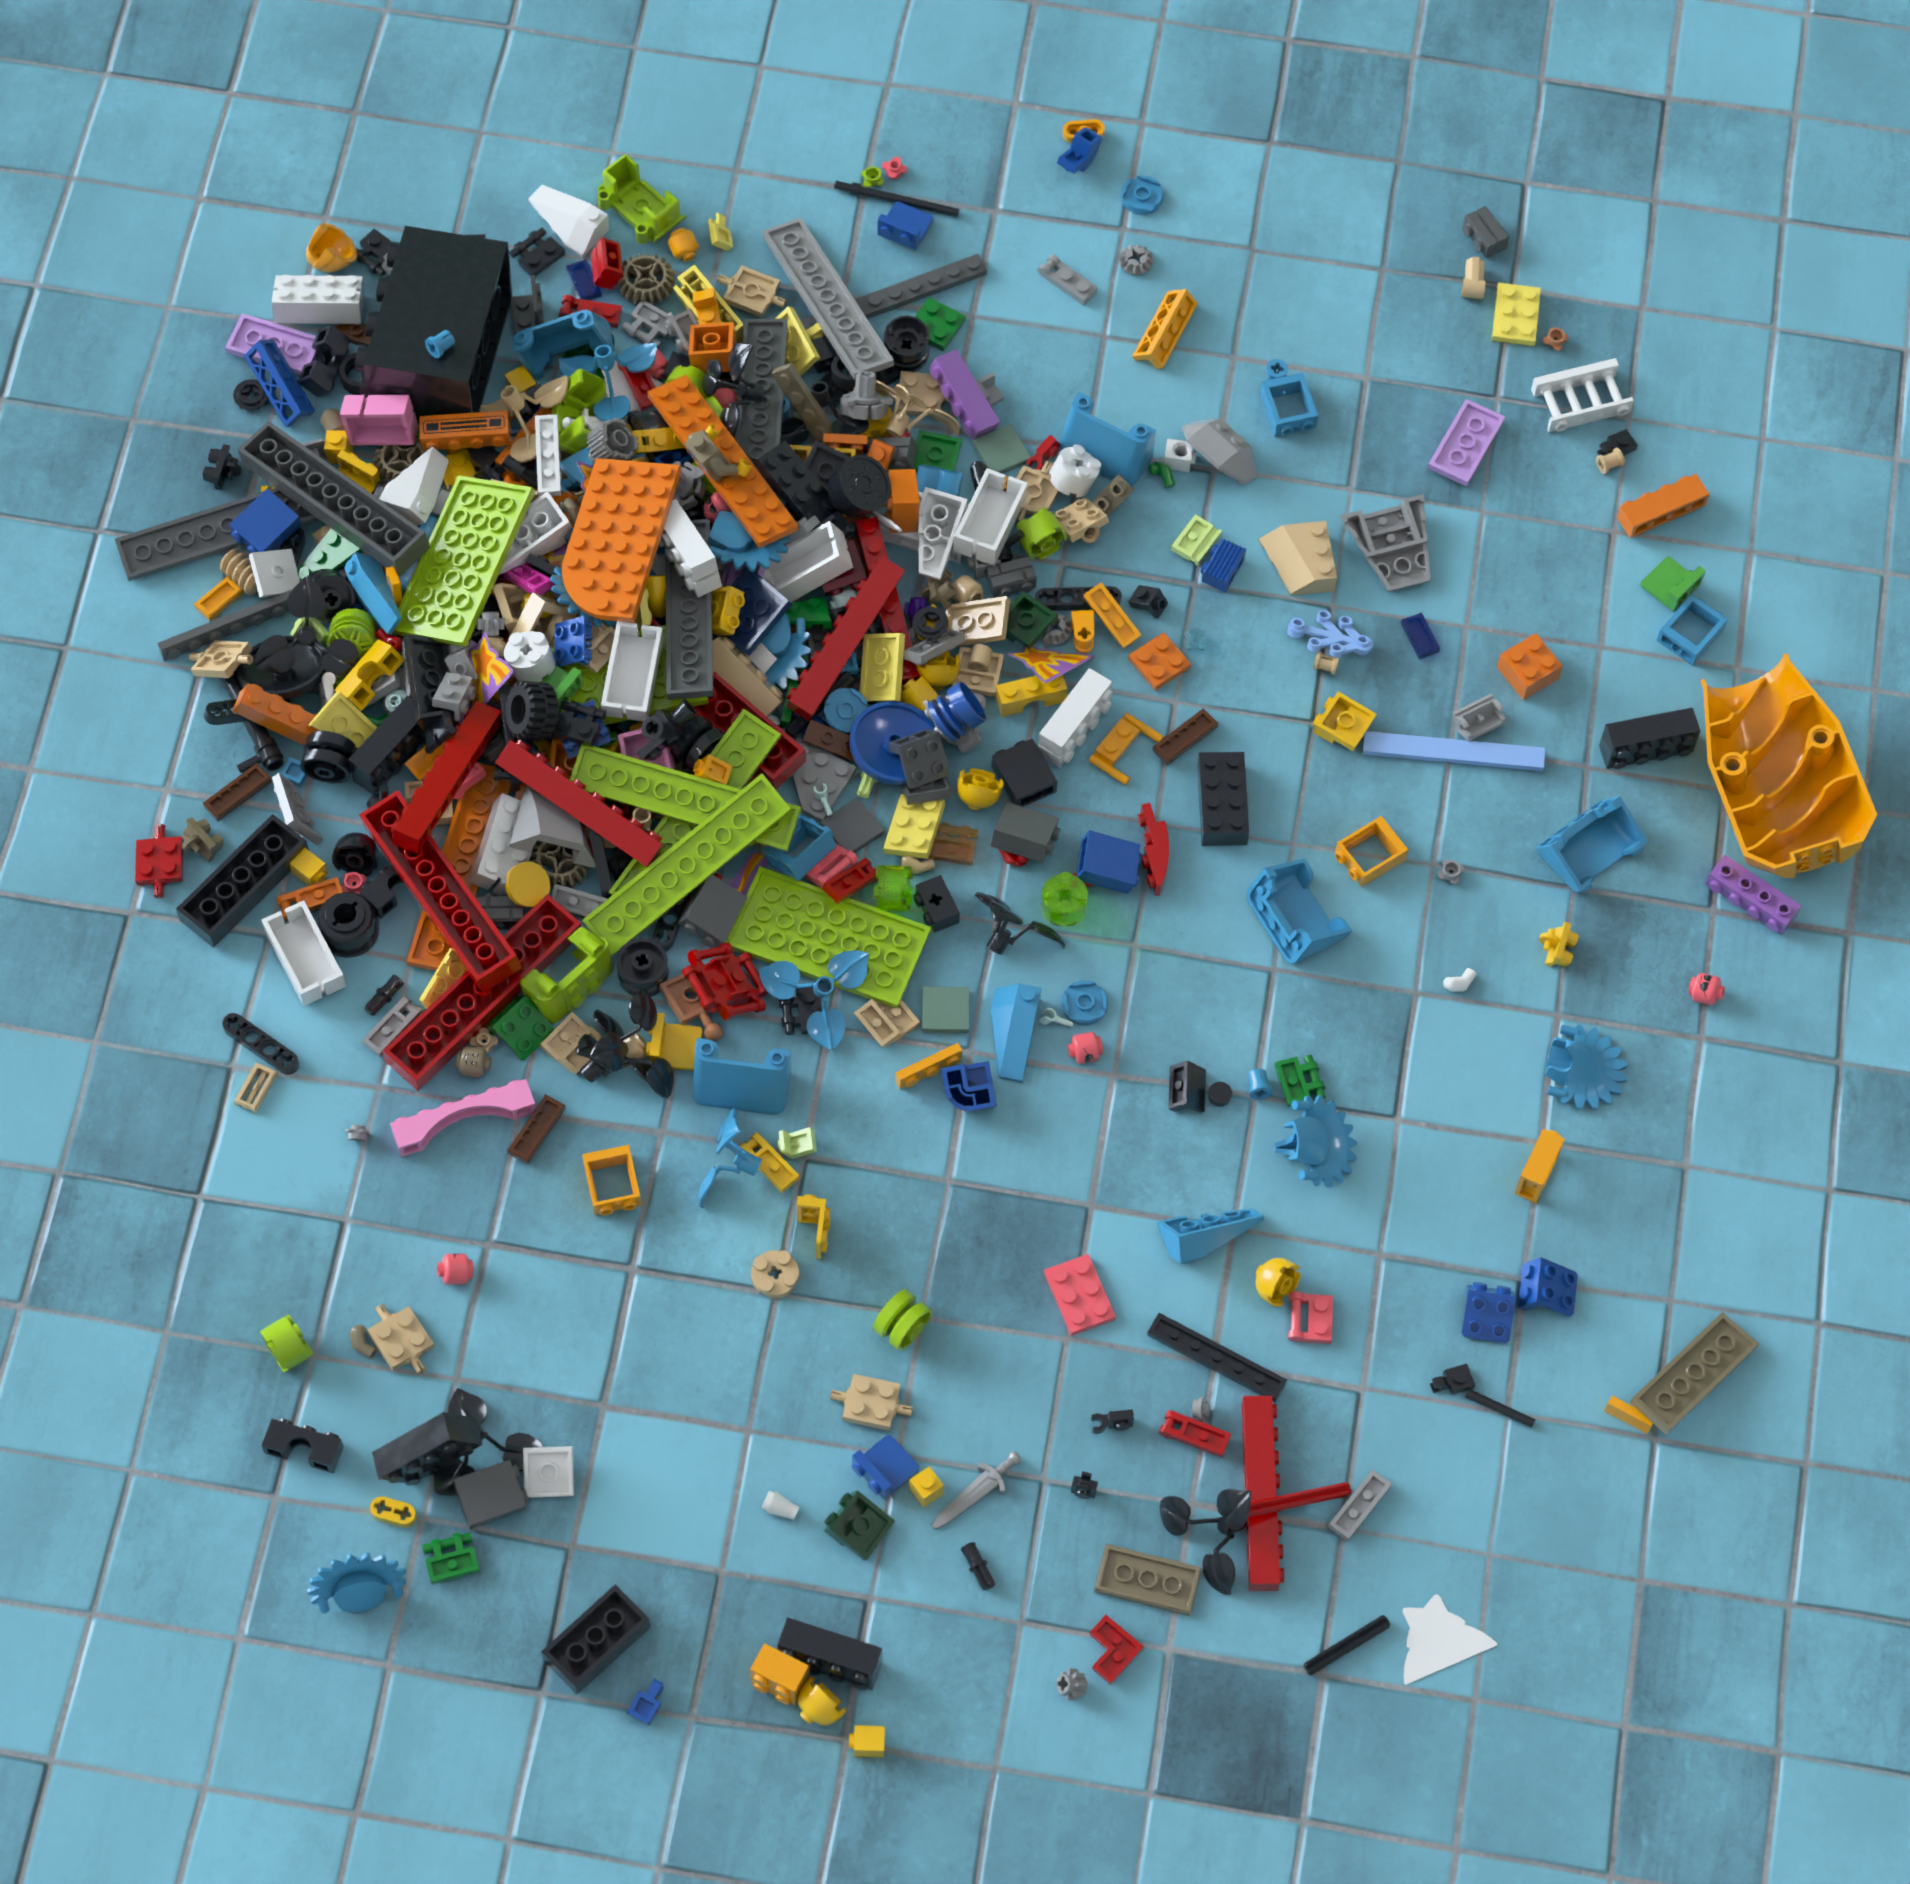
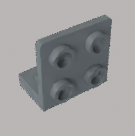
M535 275L530 276L532 295L511 297L515 335L522 330L544 323L540 283L535 282Z
M925 729L888 743L890 752L900 756L909 789L930 783L950 774L939 732Z

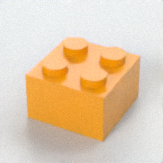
M764 1643L750 1668L751 1684H753L754 1689L763 1694L769 1692L775 1695V1699L782 1704L789 1705L791 1703L796 1706L799 1691L809 1679V1665Z

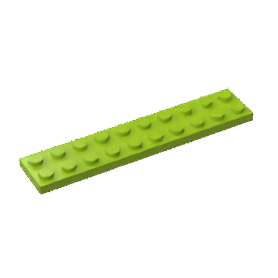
M743 709L710 754L732 765L727 785L743 789L781 738V734ZM664 816L654 829V832L662 837L661 842L665 844L656 859L691 832L697 825ZM633 858L609 890V894L611 896L614 895L647 867Z
M582 744L570 778L572 781L576 778L586 785L585 790L591 794L595 791L605 799L638 807L697 826L742 790L616 752ZM787 803L792 810L753 842L788 852L802 808Z
M761 773L582 921L599 940L602 941V937L606 938L611 956L613 957L625 944L640 935L792 809Z

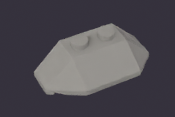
M1221 418L1198 420L1182 427V432H1184L1187 442L1216 469L1231 478L1237 479V482L1242 485L1256 479L1257 474L1251 446L1241 435L1229 427L1227 422Z

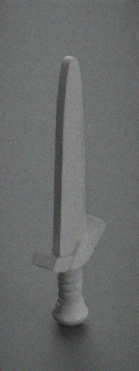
M1011 1452L1007 1460L1002 1462L996 1469L978 1462V1470L984 1472L937 1516L932 1527L938 1529L946 1525L998 1485L1000 1494H1005L1001 1475L1011 1469L1012 1466L1021 1463L1020 1455L1016 1452Z

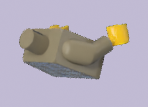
M710 424L705 431L700 430L688 436L684 445L692 457L716 483L724 476L736 475L737 473L746 477L752 466L747 465L748 461L745 459H741L737 466L727 461L713 443L721 433V431L714 430V424Z

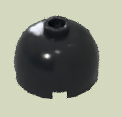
M353 832L341 837L336 843L332 854V863L338 871L342 869L347 873L357 872L360 875L369 876L372 874V870L377 868L379 862V849L375 841L363 833Z

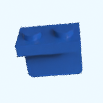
M895 202L887 216L881 214L878 218L877 235L917 250L933 222V216L901 202Z
M1542 1257L1524 1263L1521 1270L1518 1308L1527 1311L1543 1306L1567 1317L1572 1316L1575 1307L1577 1273Z
M1473 1282V1285H1467L1462 1335L1467 1338L1508 1343L1516 1303L1515 1292L1506 1286H1497V1289L1487 1288V1284Z
M886 1435L866 1453L863 1454L859 1449L852 1455V1468L859 1477L863 1476L868 1482L870 1489L876 1495L879 1494L884 1500L919 1472V1465L891 1435Z

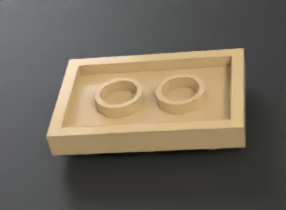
M1007 596L951 604L946 609V615L949 617V629L964 633L965 642L956 647L1005 640L1010 599Z

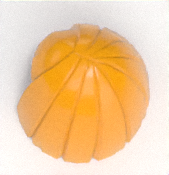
M322 223L317 227L307 247V261L313 268L321 272L331 273L344 269L357 258V250L352 239L349 236H345L346 233L340 228H336L335 225Z

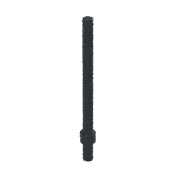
M836 180L834 189L850 192V195L858 197L859 195H864L894 203L901 202L911 207L958 217L960 212L959 208L867 188L855 182L850 184Z

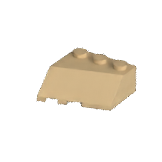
M1326 521L1282 525L1259 538L1260 545L1266 550L1270 562L1275 565L1280 579L1291 596L1335 591L1337 575Z

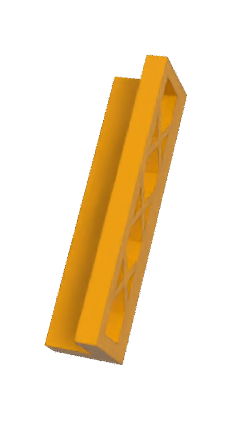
M1187 289L1168 291L1132 355L1136 361L1148 359L1156 369H1163L1198 305V302Z

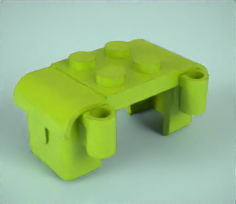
M623 155L603 171V184L597 188L598 207L603 211L609 210L612 207L614 211L635 228L636 241L639 244H645L648 241L655 243L687 218L685 214L683 216L680 215V202L673 194L666 190L664 198L644 179L640 180L639 164L630 156Z
M581 368L568 377V388L564 399L556 406L551 407L552 415L557 414L559 450L570 455L589 446L587 444V434L591 431L585 429V418L581 416L584 408L589 409V416H595L594 405L606 397V381ZM565 417L575 419L567 428H563L562 421Z
M579 927L567 938L577 947L571 954L580 964L558 984L545 973L541 974L536 969H532L520 981L523 994L529 998L550 1024L559 1022L568 1013L579 1008L590 994L599 990L603 981L614 971L606 938L602 937V941L599 940L585 927Z

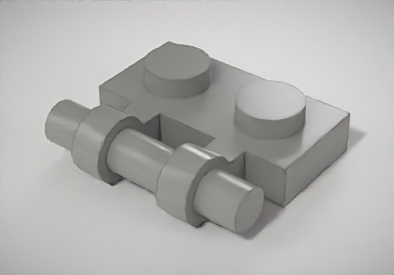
M647 301L645 303L640 302L630 314L631 320L635 322L632 325L625 322L622 329L628 332L630 337H637L642 340L644 344L657 343V348L660 349L662 342L656 338L658 336L664 339L669 337L665 326L668 313ZM642 327H645L649 329L650 332L647 334L640 329Z

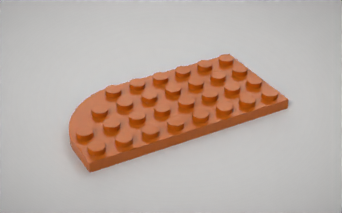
M596 458L562 564V578L565 588L576 606L586 614L601 620L635 623L682 471L680 465Z

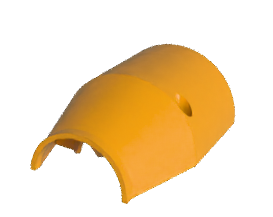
M1788 653L1783 654L1779 664L1770 672L1740 686L1713 688L1707 685L1705 679L1700 680L1704 691L1708 766L1746 863L1754 868L1780 877L1795 878L1797 873L1814 870L1834 861L1841 864L1852 857L1865 841L1877 818V812L1840 721L1790 661Z

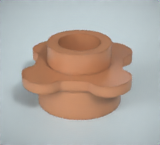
M1560 328L1549 329L1548 335L1543 338V343L1550 345L1556 351L1561 350L1563 343L1568 341V335Z

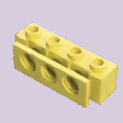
M693 265L677 277L681 288L679 289L676 285L673 289L687 310L691 309L699 324L697 311L690 296L693 298L694 292L710 289L713 286L699 269ZM715 290L722 323L734 322L737 343L743 341L744 324Z

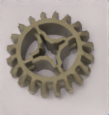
M647 252L646 256L638 253V257L635 258L631 255L630 261L624 260L622 266L623 276L617 282V287L622 297H626L627 302L633 301V304L636 306L640 302L645 303L647 301L654 305V302L661 304L662 299H668L669 294L673 291L675 278L670 263H666L664 257L658 259L657 253L654 256H650ZM658 275H660V276L662 277V281H661V282H658V281H657V276H658ZM631 277L635 279L633 285L629 282Z
M419 437L415 439L414 445H379V449L375 451L373 462L379 471L381 481L394 480L404 469H407L417 458L426 452L422 449ZM393 455L394 457L390 459V462L388 464H386L388 459Z
M538 841V845L533 846V853L530 855V862L539 864L546 871L550 879V886H553V888L554 884L574 888L575 882L582 884V877L587 878V870L591 869V867L573 863V856L566 852V850L572 852L571 848ZM543 865H546L547 868L553 869V870H554V873L549 872L548 870H546V869L543 867Z

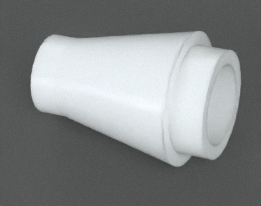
M769 1490L761 1509L766 1510L767 1514L794 1520L799 1506L793 1504L779 1492L775 1491L774 1493Z

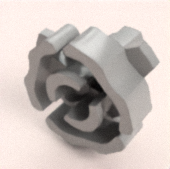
M861 371L856 374V384L853 391L844 394L840 398V412L854 419L867 420L868 417L873 420L880 419L887 414L888 404L891 405L893 403V398L881 396L875 392V373Z
M677 461L672 464L680 465L682 471L673 500L676 499L683 510H689L698 504V501L692 495L694 483L697 482L694 493L698 498L704 497L706 486L702 478L705 474L700 467H695L690 462H685L683 467Z

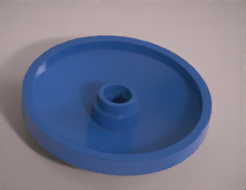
M897 701L876 703L862 711L852 726L849 738L852 757L859 768L871 778L885 784L906 785L907 782L900 756L890 752L888 743L925 729L934 730L935 724L929 720L923 711L910 704Z

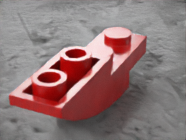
M1146 803L1141 805L1140 814H1137L1139 826L1144 827L1145 830L1143 837L1146 846L1144 847L1141 863L1143 869L1147 868L1149 874L1147 875L1149 888H1153L1155 896H1159L1167 875L1169 838L1166 822H1156L1151 804Z

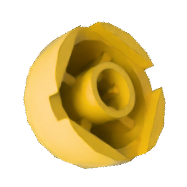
M946 651L941 656L927 661L926 664L916 665L920 677L923 676L934 690H941L956 680L960 670V657L955 654L954 658L950 656L949 651Z
M970 768V772L964 773L965 769L962 770L957 781V791L960 799L972 810L993 806L1002 793L1003 780L1001 778L1000 781L994 779L995 774L982 769Z
M1273 1258L1260 1265L1255 1274L1256 1290L1259 1296L1275 1307L1285 1304L1282 1302L1283 1298L1287 1294L1290 1297V1293L1294 1292L1298 1287L1301 1274L1297 1272V1269H1300V1266L1284 1258Z
M810 1676L798 1694V1705L802 1709L800 1716L810 1725L813 1721L823 1726L834 1724L847 1712V1708L841 1709L838 1706L841 1701L823 1683L819 1685L813 1683L816 1678Z

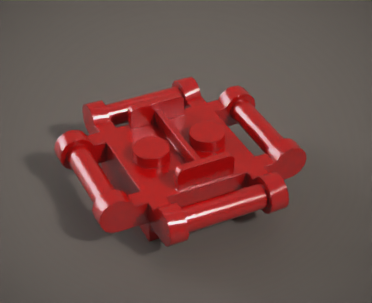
M729 942L722 943L719 947L702 951L696 949L688 952L687 957L691 965L686 966L682 970V974L693 986L701 1000L700 1005L703 1010H711L712 1014L719 1012L723 1020H729L736 1015L753 1011L756 1013L765 1011L766 1004L762 997L767 996L769 993L762 985L760 975L752 963L753 958L750 953L745 952L735 957L732 945ZM712 958L710 962L707 964H703V962L701 961L704 959ZM741 966L745 967L756 988L752 987Z

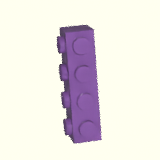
M953 350L935 358L929 367L931 376L937 381L943 396L951 404L953 413L960 419L965 433L973 440L993 432L1000 421L958 350Z
M1726 855L1722 857L1710 872L1706 881V885L1713 892L1720 893L1731 904L1741 907L1752 918L1759 919L1770 930L1781 935L1797 917L1801 908L1800 904Z

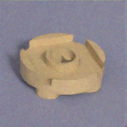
M767 1251L756 1257L753 1261L751 1269L752 1284L759 1293L761 1292L769 1298L785 1297L793 1291L796 1283H798V1265L787 1251ZM776 1269L781 1272L778 1279L768 1275L771 1273V1270Z

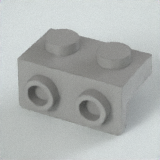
M446 672L432 699L433 707L454 710L455 721H460L463 714H466L468 711L470 700L475 698L476 687H473V677Z

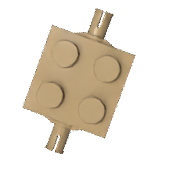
M741 265L738 272L732 278L721 274L717 277V283L728 286L723 300L728 305L762 318L771 304L784 308L787 303V299L776 296V292L780 287V280Z
M901 371L899 384L908 388L910 392L918 394L927 402L926 408H921L911 402L906 415L919 416L928 408L941 410L944 401L949 402L943 396L939 384L933 379L931 374ZM901 397L903 399V402L899 403L897 414L898 412H902L907 403V399Z
M1046 461L1042 470L1032 469L1025 465L1020 470L1016 479L1028 482L1027 498L1015 521L1016 523L1023 520L1026 514L1033 516L1041 508H1047L1049 511L1060 493L1050 481L1052 477L1049 475V471L1053 466L1052 462L1049 464V461Z
M214 640L205 651L200 653L191 652L189 654V660L191 662L196 661L190 670L194 676L229 678L239 665H251L253 663V656L248 655L252 647L249 642Z
M384 1304L378 1305L375 1310L382 1320L367 1329V1334L390 1369L393 1371L402 1365L412 1364L418 1375L421 1374V1371L422 1373L425 1372L426 1367H424L420 1357L433 1349L434 1343L411 1308L408 1306L397 1313L390 1314Z
M853 1374L851 1385L847 1392L832 1389L830 1400L844 1402L845 1409L842 1421L890 1431L892 1420L897 1413L911 1417L913 1406L899 1404L898 1396L901 1384Z

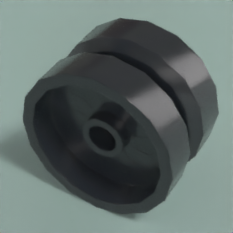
M319 569L308 576L319 586L325 597V611L322 616L316 618L317 620L331 623L332 618L338 612L354 607L355 593L352 585L339 572L332 569Z
M699 716L687 723L682 728L684 733L679 736L680 740L671 746L672 755L680 762H686L685 765L694 774L693 768L697 760L711 754L725 735L719 728H714L713 723L705 716Z
M315 731L307 736L304 747L305 752L300 763L301 770L307 776L321 782L342 783L347 781L351 773L348 759L356 752L355 744L349 738L335 732Z
M639 938L631 940L619 951L617 956L618 978L621 987L626 993L634 996L642 989L652 997L661 992L659 985L668 981L669 968L666 951L659 943L651 939Z

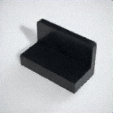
M1188 1060L1170 1066L1169 1110L1177 1112L1191 1108L1199 1113L1204 1112L1206 1070Z

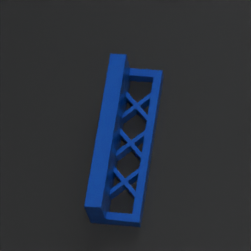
M259 340L244 357L284 426L290 427L300 416H311L315 409L301 385L297 383V378L274 340ZM257 352L260 355V364H257L253 358ZM266 369L271 374L270 382H267L265 378ZM276 387L281 391V400H278L275 395ZM286 405H289L293 411L289 418L286 414Z

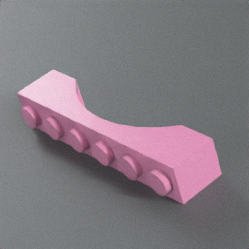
M514 1080L500 1088H489L485 1093L471 1094L464 1097L463 1100L454 1103L446 1102L436 1109H425L411 1117H400L390 1124L400 1156L403 1157L424 1150L436 1134L448 1125L461 1119L478 1115H494L516 1120L531 1115L536 1106L527 1080Z

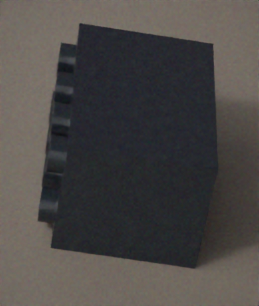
M405 226L400 243L391 241L389 244L387 267L392 268L390 277L380 276L378 280L376 299L377 302H382L380 310H370L367 317L366 336L371 337L369 346L360 345L357 350L355 370L356 372H362L359 395H364L365 398H368V395H409L418 425H420V416L480 412V406L483 403L510 308L511 297L513 296L508 242ZM444 330H448L455 339V345L443 352L441 357L434 358L428 352L425 340L431 336L438 335Z

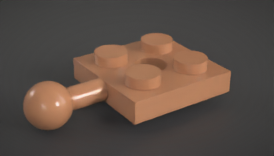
M683 974L659 985L660 991L681 1025L700 1018L705 1026V1037L714 1042L721 1039L723 1029L719 1024L712 1022L708 1015L711 1010H703L698 995L695 999H688L685 996V993L689 991L695 992V990Z

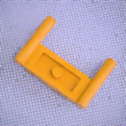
M1127 712L1095 749V753L1090 756L1088 761L1126 786L1131 778L1114 768V764L1140 732L1157 743L1164 736Z

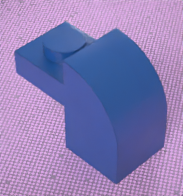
M1084 127L1074 135L1070 149L1059 156L1057 164L1073 174L1079 170L1084 172L1094 160L1103 137Z

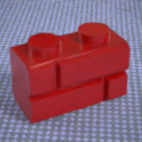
M600 238L596 247L591 252L593 281L595 286L613 290L617 285V281L623 276L620 244L613 240Z

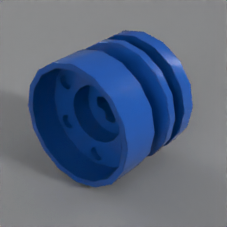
M961 681L947 690L949 700L941 694L937 697V701L933 699L928 703V709L935 724L952 742L959 740L960 735L964 736L968 733L965 723L970 728L975 729L987 720L986 713L979 700L970 688Z

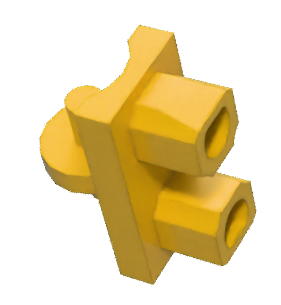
M1564 922L1563 927H1557L1555 930L1550 928L1548 933L1540 934L1539 942L1544 945L1543 950L1548 952L1545 965L1551 967L1554 964L1566 967L1572 962L1573 953L1564 950L1565 946L1574 947L1579 938L1578 934L1570 930L1572 924Z

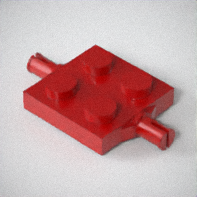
M159 824L156 825L155 838L136 840L135 882L137 885H153L155 898H159V896L160 898L164 897V885L183 881L184 849L182 845L184 840L182 836L165 837L166 826L160 824V826Z

